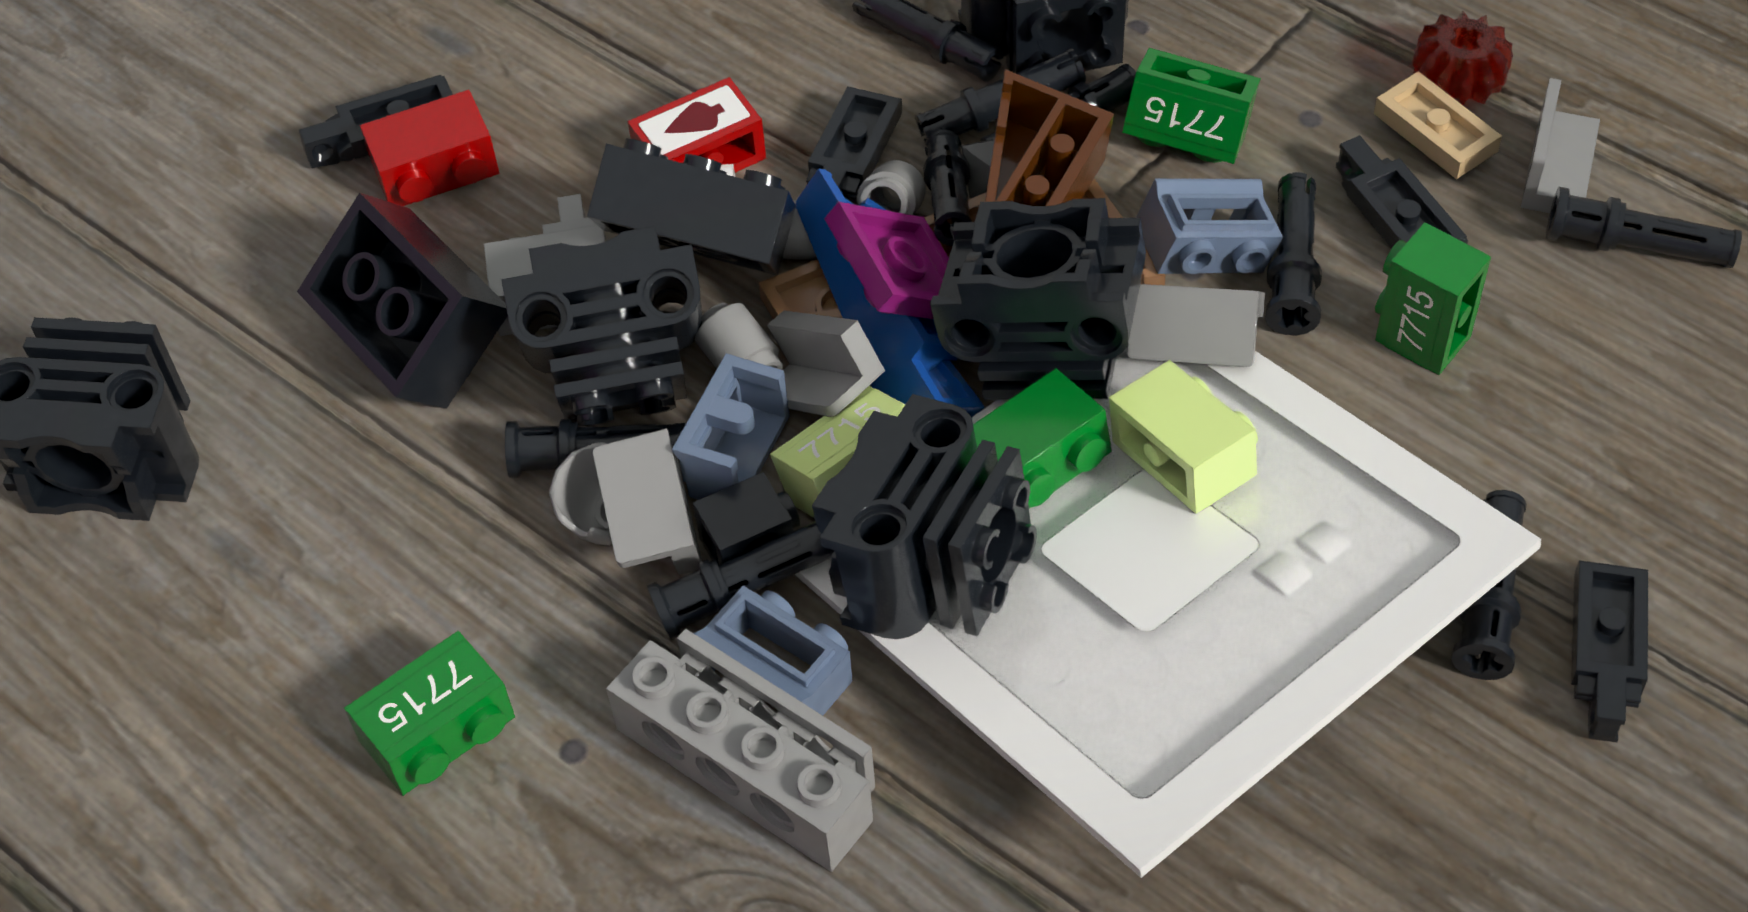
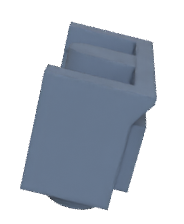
M1155 178L1136 218L1140 217L1145 247L1158 274L1263 273L1283 238L1264 200L1261 179ZM1216 209H1234L1229 220H1211Z
M725 354L672 448V452L680 460L683 481L687 483L689 497L700 500L760 473L790 417L784 370L731 354Z
M742 586L705 628L694 633L822 716L853 681L850 651H848L845 639L835 629L826 624L818 623L814 628H811L795 618V612L791 605L773 591L767 590L760 596L747 587ZM750 627L811 665V667L804 674L743 636V634Z

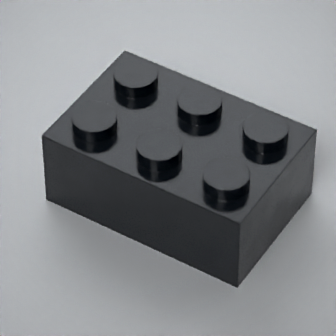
M626 138L623 148L606 143L587 217L601 229L619 235L624 231L655 226L660 246L675 248L692 244L693 254L775 276L778 275L796 209L789 191L781 186L782 179L754 170H746L743 179L727 175V172L720 170L721 163L692 154H686L683 163L668 160L667 156L661 154L662 148L635 139Z
M360 192L297 290L298 294L396 398L446 409L508 316L506 303L410 208Z

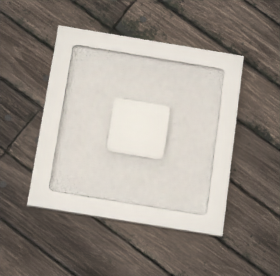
M1127 346L1123 353L1116 358L1108 399H1094L1106 411L1112 452L1104 457L1095 468L1081 472L1056 488L1043 504L1037 507H1029L1031 525L1036 526L1037 529L1034 551L1027 563L1018 564L1008 582V594L1003 607L996 614L990 613L978 636L965 633L962 615H960L953 629L941 626L937 608L925 627L920 632L907 638L888 639L860 631L1140 878L1541 547V538L1257 351H1255L1254 364L1250 367L1173 362L1190 377L1200 378L1216 398L1232 411L1242 412L1252 422L1258 436L1256 444L1257 475L1209 507L1195 514L1112 441L1109 397L1167 362L1131 359L1127 353ZM1010 399L994 401L972 417L973 424ZM831 558L795 574L840 615L842 614L848 603L846 597L834 594L828 572L831 567Z

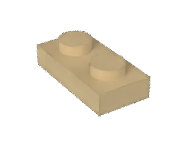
M1419 71L1376 98L1374 114L1455 179L1463 176L1499 151L1502 135Z

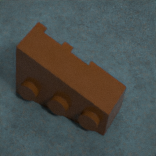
M1005 69L985 202L1013 201L1030 206H1052L1072 199H1082L1105 161L1114 113Z

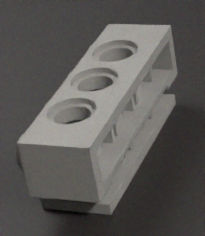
M687 629L677 637L681 655L680 660L650 640L606 688L617 730L832 872L873 822L871 792L875 788L872 747ZM711 667L722 673L724 677L720 678ZM764 701L774 706L778 710L777 713L773 712ZM818 736L826 739L833 747L829 748Z

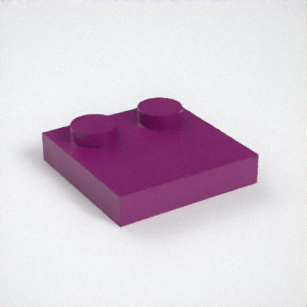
M838 201L824 219L837 240V248L840 254L850 262L864 287V295L868 302L878 312L934 319L930 303L932 296H938L949 257L926 219L920 216Z

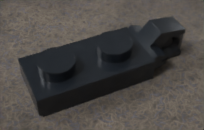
M437 75L335 106L337 114L328 118L325 122L299 129L302 146L311 168L338 164L340 161H351L354 157L357 159L369 155L360 125L453 95L445 76Z
M847 86L808 161L809 174L806 183H809L818 169H825L832 174V178L844 198L856 200L861 184L874 171L902 115V99Z
M1360 135L1340 144V155L1336 168L1343 177L1341 184L1347 196L1391 249L1401 239L1408 242L1424 222L1466 244L1468 243L1466 234L1400 158L1391 161L1389 158L1381 160Z
M1579 560L1574 573L1571 685H1575L1574 699L1590 701L1588 738L1617 743L1620 727L1626 721V706L1639 707L1641 695L1648 680V570Z

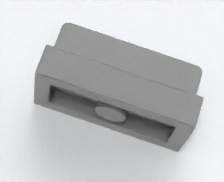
M1549 78L1537 124L1521 208L1550 213L1552 202L1559 186L1569 188L1570 195L1586 198L1600 119L1556 111L1561 80Z
M1140 284L1128 342V356L1131 359L1171 360L1172 362L1250 367L1255 361L1258 317L1263 318L1265 293L1249 290Z
M784 310L767 325L789 363L783 369L789 409L829 417L836 416L885 372L858 320Z
M667 428L597 446L593 449V457L615 559L621 568H627L671 556L675 568L680 575L698 570V563L702 562L679 460L672 452L674 445Z

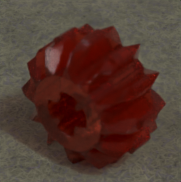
M1464 11L1461 12L1457 19L1440 14L1435 24L1424 25L1423 31L1418 37L1417 47L1414 49L1412 60L1413 74L1419 71L1462 105L1470 98L1478 103L1485 104L1491 93H1500L1502 86L1507 81L1513 59L1512 43L1505 38V27L1488 26L1487 15L1475 20L1468 18Z

